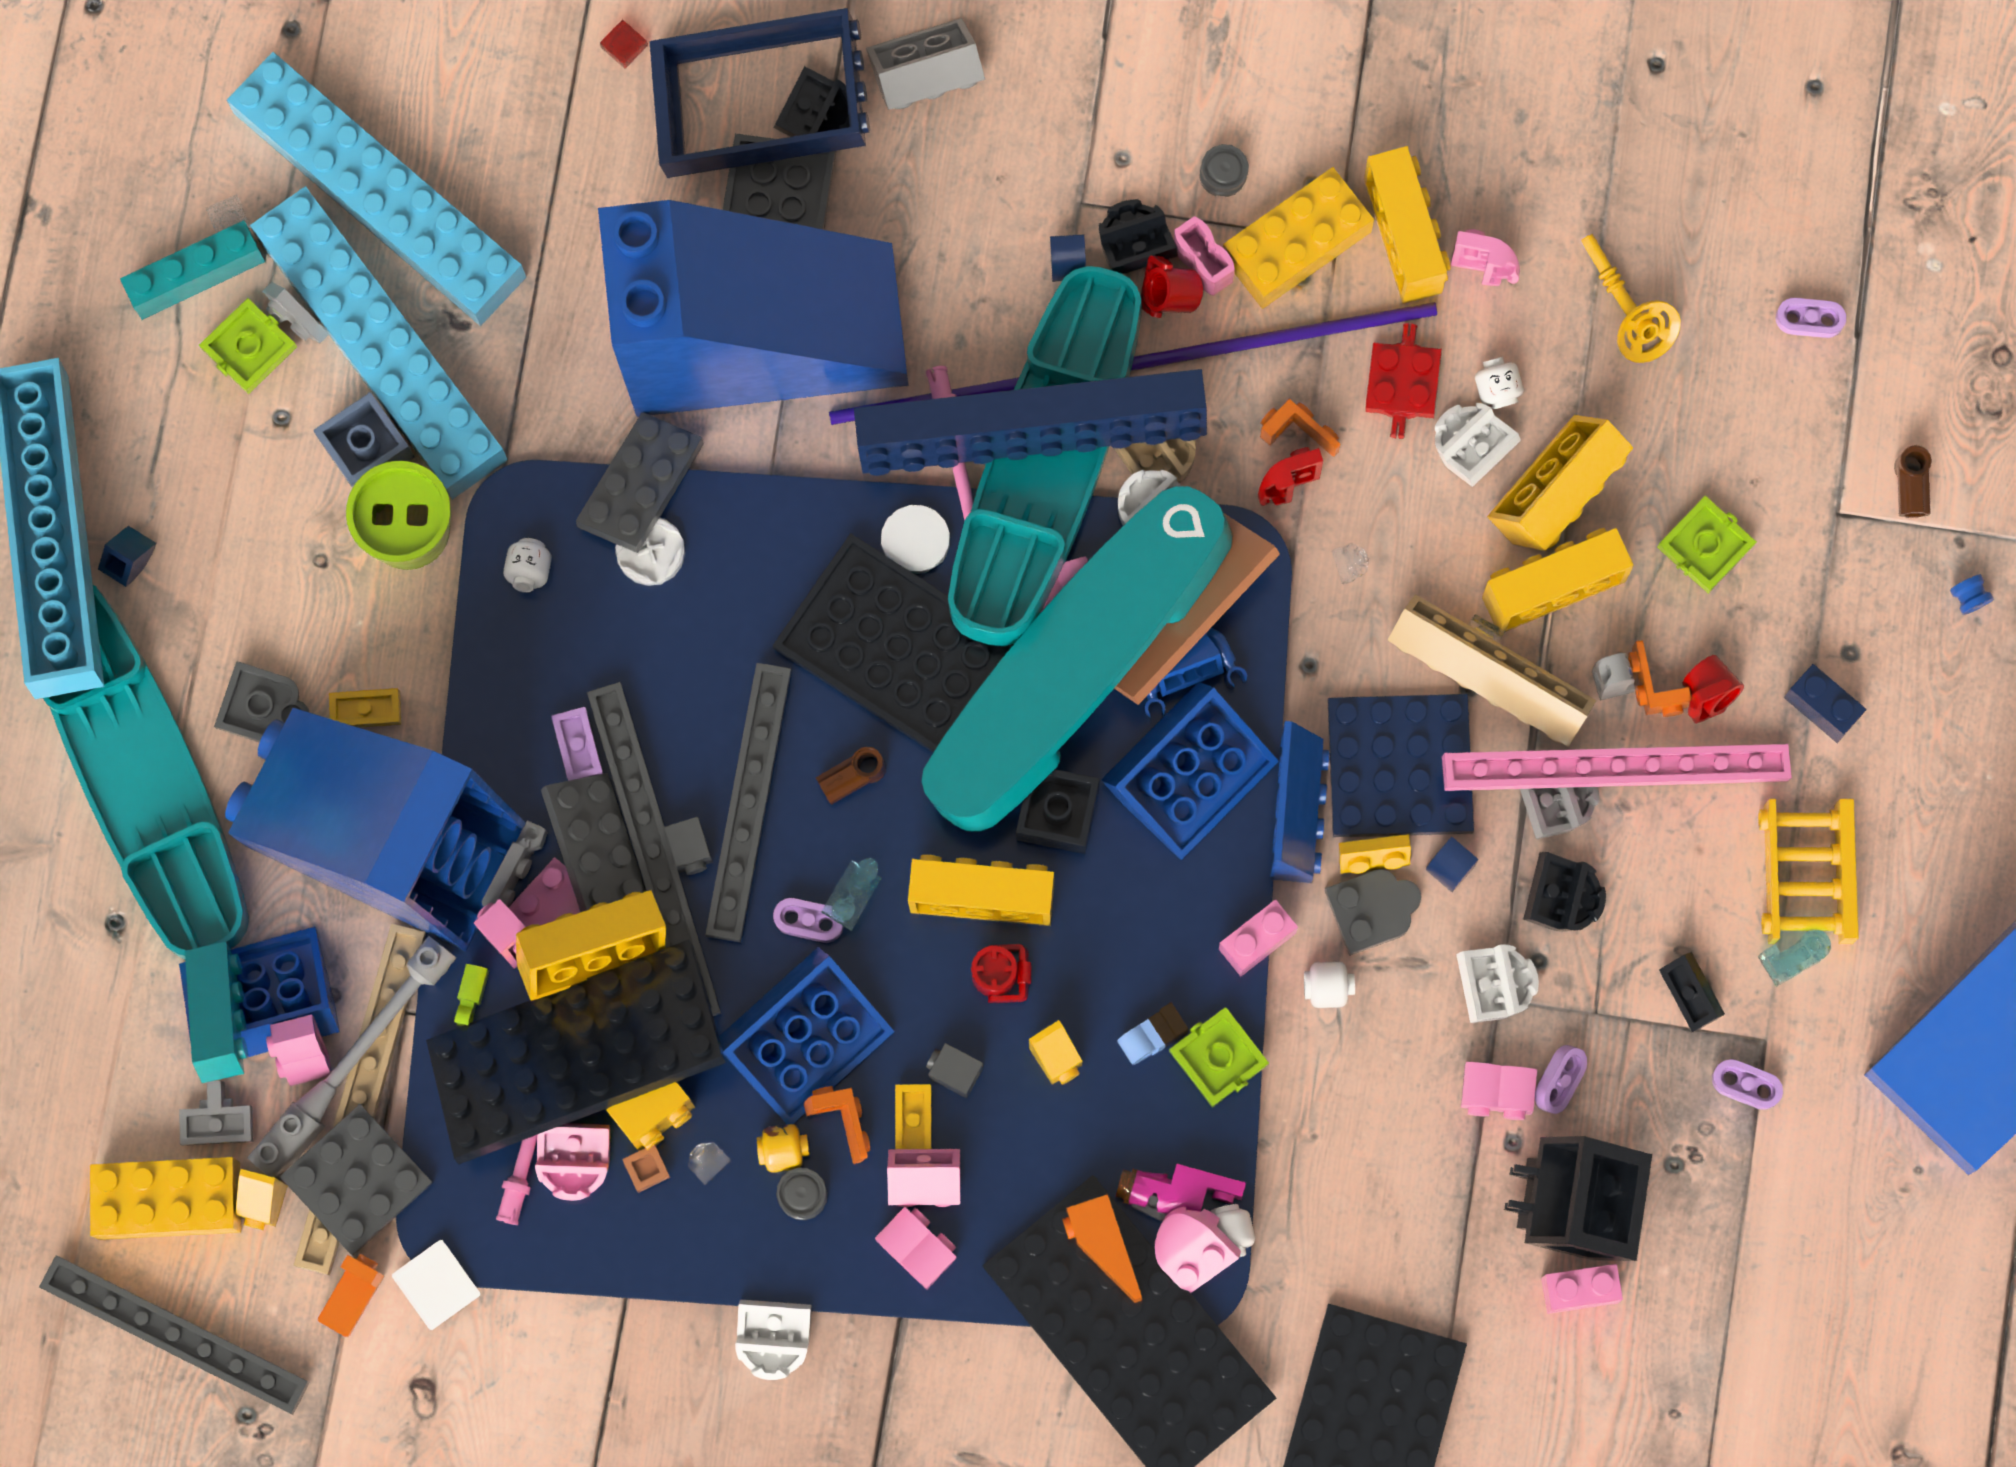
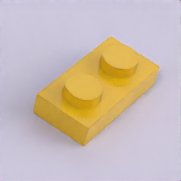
M398 688L331 692L329 693V718L358 728L401 725L400 690Z
M1409 834L1339 843V867L1341 874H1360L1368 870L1384 868L1392 870L1410 865L1411 845Z
M931 1084L895 1085V1149H932Z

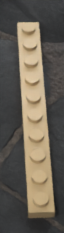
M391 923L359 1037L409 978L410 973L407 962L423 944L426 932ZM408 1001L348 1073L333 1128L359 1104L375 1119ZM310 1209L293 1266L330 1275L339 1241Z

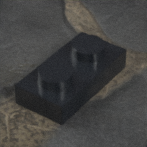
M1692 952L1684 954L1659 969L1692 1032L1705 1027L1725 1015Z

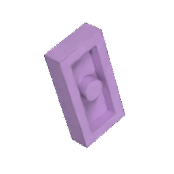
M581 707L552 715L568 781L603 774L587 709Z

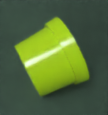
M409 461L386 462L367 471L353 486L346 505L348 529L358 546L373 558L397 569L413 570L433 562L447 545L451 520L448 493L441 480L426 467ZM386 505H392V523L390 525H375L376 513H380ZM426 505L428 507L426 525H408L409 506Z

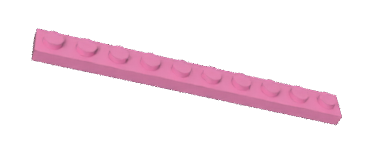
M1788 744L1444 753L1442 756L1445 791L1784 782L1792 778Z

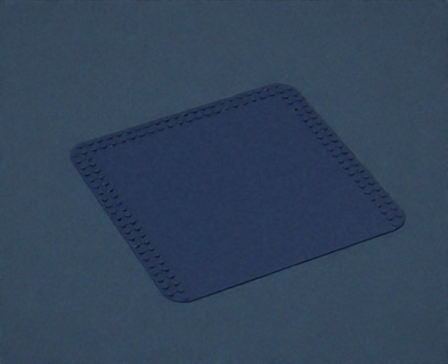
M525 460L512 463L497 470L480 485L470 501L465 518L442 755L473 769L525 823L530 821L546 829L548 832L543 848L531 854L530 860H532L530 870L524 879L519 878L513 890L516 892L513 902L554 857L565 865L541 793V789L546 785L568 781L552 715L581 707L587 709L603 774L608 773L638 864L587 695L589 691L621 682L664 826L698 817L713 863L707 864V869L700 873L687 875L686 871L679 873L721 1010L720 1015L713 1016L718 1035L720 1036L817 947L834 960L895 1032L833 1087L834 1091L852 1088L853 1096L859 1098L862 1109V1116L859 1118L861 1130L866 1131L870 1142V1151L867 1152V1158L864 1161L853 1164L841 1110L807 1117L805 1113L794 1123L799 1128L800 1135L807 1134L809 1156H803V1163L800 1168H808L816 1172L823 1179L828 1192L827 1203L823 1211L815 1218L796 1220L788 1216L780 1207L776 1196L777 1185L781 1177L788 1171L770 1172L765 1165L759 1164L757 1137L762 1136V1132L766 1127L786 1125V1123L725 1057L726 1063L677 1081L695 1108L690 1111L692 1117L677 1129L672 1125L663 1132L664 1139L656 1146L671 1178L640 1193L637 1192L622 1159L638 1152V1150L607 1112L608 1108L569 1122L572 1124L610 1125V1164L602 1185L592 1192L590 1196L581 1200L570 1201L555 1197L552 1194L553 1192L543 1182H540L537 1177L535 1168L537 1162L536 1142L526 1178L528 1187L531 1190L529 1195H525L518 1225H512L496 1220V1216L498 1215L505 1190L502 1188L503 1181H507L513 1175L522 1141L462 1164L456 1162L453 1157L426 1040L460 1027L457 1026L454 1020L460 1004L457 996L466 964L484 967L489 970L481 1005H476L473 1022L527 1002L530 998L518 967L514 969L478 928L466 952L426 933L424 941L428 936L432 937L452 953L456 959L435 985L421 984L418 988L402 1150L432 1181V1184L396 1216L398 1236L410 1260L417 1257L439 1240H443L476 1288L739 1306L740 1300L812 1305L811 1312L1031 1327L984 1270L982 1265L1092 1175H1094L1154 1249L1157 1232L1162 1221L1132 1208L1129 1204L1138 1170L1149 1173L1168 1174L1167 1178L1173 1179L1176 1164L1245 1182L1246 1185L1242 1199H1234L1233 1204H1238L1239 1209L1249 1212L1253 1226L1262 1071L1248 1080L1249 1084L1244 1086L1238 1093L1235 1090L1212 1108L1171 1055L1169 1049L1191 1033L1190 1029L1197 1023L1202 1022L1204 1024L1226 1007L1263 1054L1269 955L1240 977L1220 952L1219 946L1221 941L1272 903L1274 877H1270L1274 858L1273 837L1276 825L1275 811L1279 787V762L1181 860L1115 797L1101 779L1196 684L1163 697L1160 691L1157 692L1158 699L1164 702L1166 711L1163 715L1161 705L1157 702L1152 703L1148 708L1151 718L1145 713V704L1148 701L1147 696L1137 705L1125 695L1113 689L1088 719L1059 748L1061 757L1058 766L1055 768L1056 770L1100 778V786L1085 854L1017 841L1016 830L1022 802L991 828L982 831L963 830L945 819L924 792L922 785L923 769L933 754L931 751L795 664L772 647L849 534H853L884 554L881 546V534L887 518L896 510L908 505H924L931 508L946 522L950 532V546L944 561L935 568L930 569L929 572L915 575L948 596L953 565L964 525L957 487L688 470L660 518L666 519L673 524L683 538L685 557L682 567L673 578L663 584L647 586L635 583L623 573L617 562L615 543L582 530L576 524L577 517L610 464ZM971 488L973 499H975L978 488ZM1092 496L1083 522L1065 562L1085 556L1089 561L1123 527L1118 513V498ZM1218 504L1224 514L1273 544L1280 555L1211 627L1225 636L1236 658V661H1234L1235 666L1243 668L1247 673L1246 682H1242L1238 673L1232 672L1230 678L1235 688H1228L1224 682V675L1227 671L1223 667V674L1200 683L1214 687L1280 761L1292 583L1291 558L1281 535L1262 516L1242 507ZM523 538L541 541L552 555L546 584L540 588L533 589L531 592L516 590L503 574L508 548ZM756 663L791 668L792 673L742 941L740 943L706 937L705 934ZM872 747L877 749L886 763L884 777L878 782L863 786L831 805L815 777L849 759L860 748ZM874 757L865 758L860 765V770L864 773L873 772L878 765V760ZM921 855H936L942 857L941 862L955 863L956 858H970L977 860V865L991 866L992 861L1012 863V868L1026 869V866L1029 864L1047 866V871L1054 872L1051 926L910 913L908 894L912 859L920 860ZM787 898L831 906L838 910L842 916L844 923L842 934L835 941L829 943L784 934L775 925L773 919L774 909L780 901ZM790 912L785 917V921L790 924L798 920V914L795 912ZM823 920L819 928L823 931H829L833 923L830 920ZM989 945H1023L1028 950V961L1031 962V984H1028L1027 1000L1024 1002L989 1003L988 996L980 993L972 981L971 966L974 957L980 950ZM1019 951L1011 952L1017 964L1019 962ZM1017 978L1012 990L1005 995H1019ZM1172 1002L1187 1025L1188 1034L1155 1055H1151L1143 1061L1132 1065L1117 1040ZM1059 1020L1079 1054L1082 1066L1078 1068L1080 1074L1063 1085L1060 1081H1057L1052 1085L1029 1049V1038ZM945 1043L983 1063L984 1068L967 1099L929 1079L930 1069L926 1065L934 1050L937 1048L941 1051ZM931 1084L932 1149H960V1204L947 1207L935 1205L906 1207L910 1212L914 1208L918 1209L931 1222L926 1227L936 1237L942 1233L956 1246L952 1253L957 1259L927 1290L875 1240V1237L904 1208L899 1205H888V1150L895 1149V1085ZM1206 1191L1201 1211L1206 1209L1211 1212L1215 1208L1232 1204L1212 1198L1213 1193ZM1251 1246L1245 1249V1256L1239 1257L1238 1260L1191 1293L1217 1326L1234 1312L1243 1298L1249 1280Z

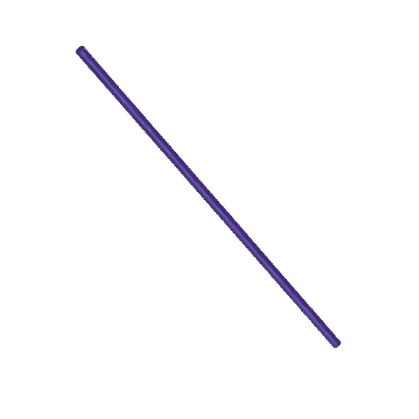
M1432 302L1134 356L1131 371L1437 316L1436 303ZM1019 377L951 390L952 394L956 396L1014 390ZM929 393L858 407L930 400L932 395ZM858 407L830 411L831 425L855 421L854 408Z

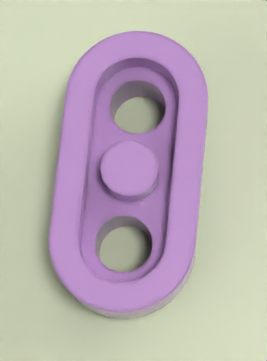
M1789 298L1781 303L1776 312L1775 319L1777 326L1787 334L1831 338L1842 331L1846 323V313L1841 305L1833 301ZM1795 314L1798 317V322H1790L1787 319V315ZM1821 318H1830L1833 322V325H1824L1821 321Z
M787 898L780 901L773 913L775 925L782 933L823 943L833 942L839 938L844 927L842 916L835 908L795 898ZM790 912H795L798 914V920L792 924L786 922V915ZM823 920H830L833 923L829 931H823L819 928Z
M1564 1045L1554 1053L1535 1090V1102L1539 1109L1557 1114L1567 1107L1587 1068V1057L1583 1050L1570 1045Z
M1729 1059L1721 1062L1712 1074L1713 1086L1720 1094L1757 1109L1767 1110L1774 1107L1783 1095L1782 1084L1775 1075L1737 1060ZM1725 1073H1731L1735 1076L1736 1082L1734 1085L1725 1083L1723 1078ZM1759 1086H1764L1769 1090L1767 1098H1761L1757 1094Z

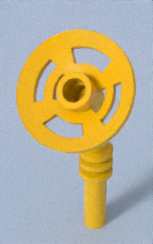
M1590 234L1583 238L1581 241L1600 272L1599 279H1604L1602 284L1603 286H1608L1606 289L1607 293L1613 294L1626 314L1617 334L1619 351L1626 359L1635 363H1646L1661 357L1672 347L1678 337L1680 317L1677 310L1671 304L1660 300L1648 301L1636 306L1623 286L1625 281L1620 280L1621 274L1615 273L1618 270L1617 267L1611 266L1594 235ZM1650 308L1648 312L1641 313V311ZM1663 310L1668 315V327H1665V320L1660 314ZM1653 318H1657L1658 325L1652 321ZM1632 330L1637 334L1635 339L1632 336ZM1625 332L1628 341L1631 343L1630 349L1626 346L1625 343ZM1657 336L1662 339L1654 347L1642 351V344L1651 342Z

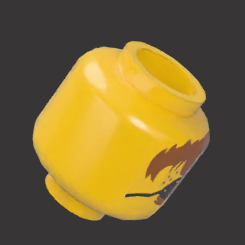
M795 1124L766 1127L762 1132V1136L757 1137L759 1164L765 1165L770 1172L790 1171L800 1168L803 1163V1156H809L807 1134L800 1135L799 1128Z

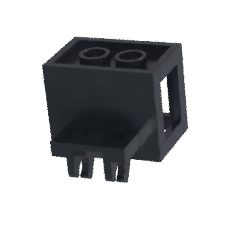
M1586 1136L1540 1137L1538 1157L1527 1158L1526 1166L1515 1164L1514 1168H1510L1509 1175L1527 1180L1524 1202L1508 1200V1203H1505L1504 1210L1519 1214L1517 1228L1526 1230L1524 1241L1526 1244L1589 1260L1637 1261L1653 1154Z

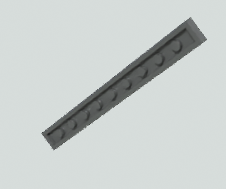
M621 682L589 691L587 695L647 891L652 890L666 925L665 948L686 940L691 941L695 949L713 1016L720 1015L721 1010L680 875L673 858Z

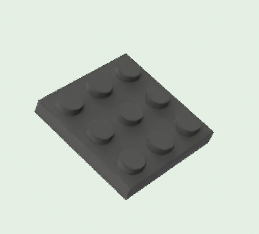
M735 133L733 146L775 139ZM836 151L729 168L723 210L824 230Z
M361 1104L280 1176L352 1256L432 1184V1181Z

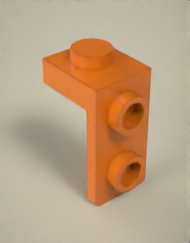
M1290 398L1278 411L1275 408L1271 409L1260 422L1263 425L1260 437L1270 446L1294 422L1331 456L1335 457L1340 449L1338 435L1327 425L1321 427L1312 419L1314 417L1313 413L1304 404L1299 402L1296 405Z
M1643 640L1635 641L1632 652H1628V659L1632 673L1637 672L1639 685L1635 686L1638 705L1644 706L1646 715L1663 713V717H1672L1684 713L1683 709L1689 706L1691 700L1689 687L1654 693Z
M833 1086L813 1090V1096H810L803 1103L806 1117L841 1110L853 1164L864 1161L867 1158V1152L870 1151V1142L866 1131L861 1130L859 1118L862 1116L859 1098L853 1096L852 1088L834 1091Z
M359 1254L357 1259L347 1255L340 1266L346 1271L319 1315L318 1322L344 1337H349L384 1278V1275L375 1270L378 1263L362 1254Z

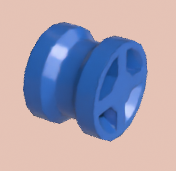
M1981 574L1968 578L1950 589L1952 596L1958 598L1961 603L1959 609L1962 615L1972 613L1994 600L1992 594L1985 590L1983 586L1985 580Z

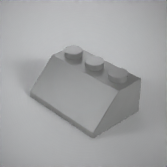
M962 18L866 48L882 98L888 110L893 108L904 109L911 106L915 101L925 98L936 99L947 91L957 88H971L977 82L985 80L976 43Z

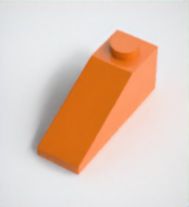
M1108 1194L1066 1208L1068 1217L1063 1218L1062 1221L1068 1239L1075 1238L1077 1245L1135 1303L1142 1301V1295Z

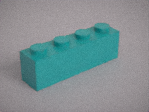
M245 220L130 273L120 278L133 308L141 320L252 269L264 263L265 260Z
M226 941L185 950L192 1064L202 1083L244 1074L243 1059L248 1058V1049L244 1037H241V1031L246 1030V1021L242 1009H239V1003L244 1002L241 983L237 981V975L242 974L240 958L238 954L231 953Z

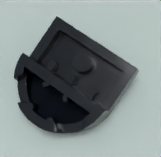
M804 66L774 128L790 137L849 128L846 85L837 78L834 82Z
M1139 199L1122 201L1110 207L1107 211V217L1102 223H1099V235L1103 254L1112 271L1126 274L1147 267L1148 259L1151 255L1161 256L1167 260L1178 257L1177 247L1166 224L1165 214L1157 205L1154 208L1142 205Z
M1540 852L1523 920L1559 932L1583 930L1592 922H1596L1602 915L1606 903L1605 887L1600 886L1599 880L1595 875L1597 871L1586 862H1574L1549 852Z

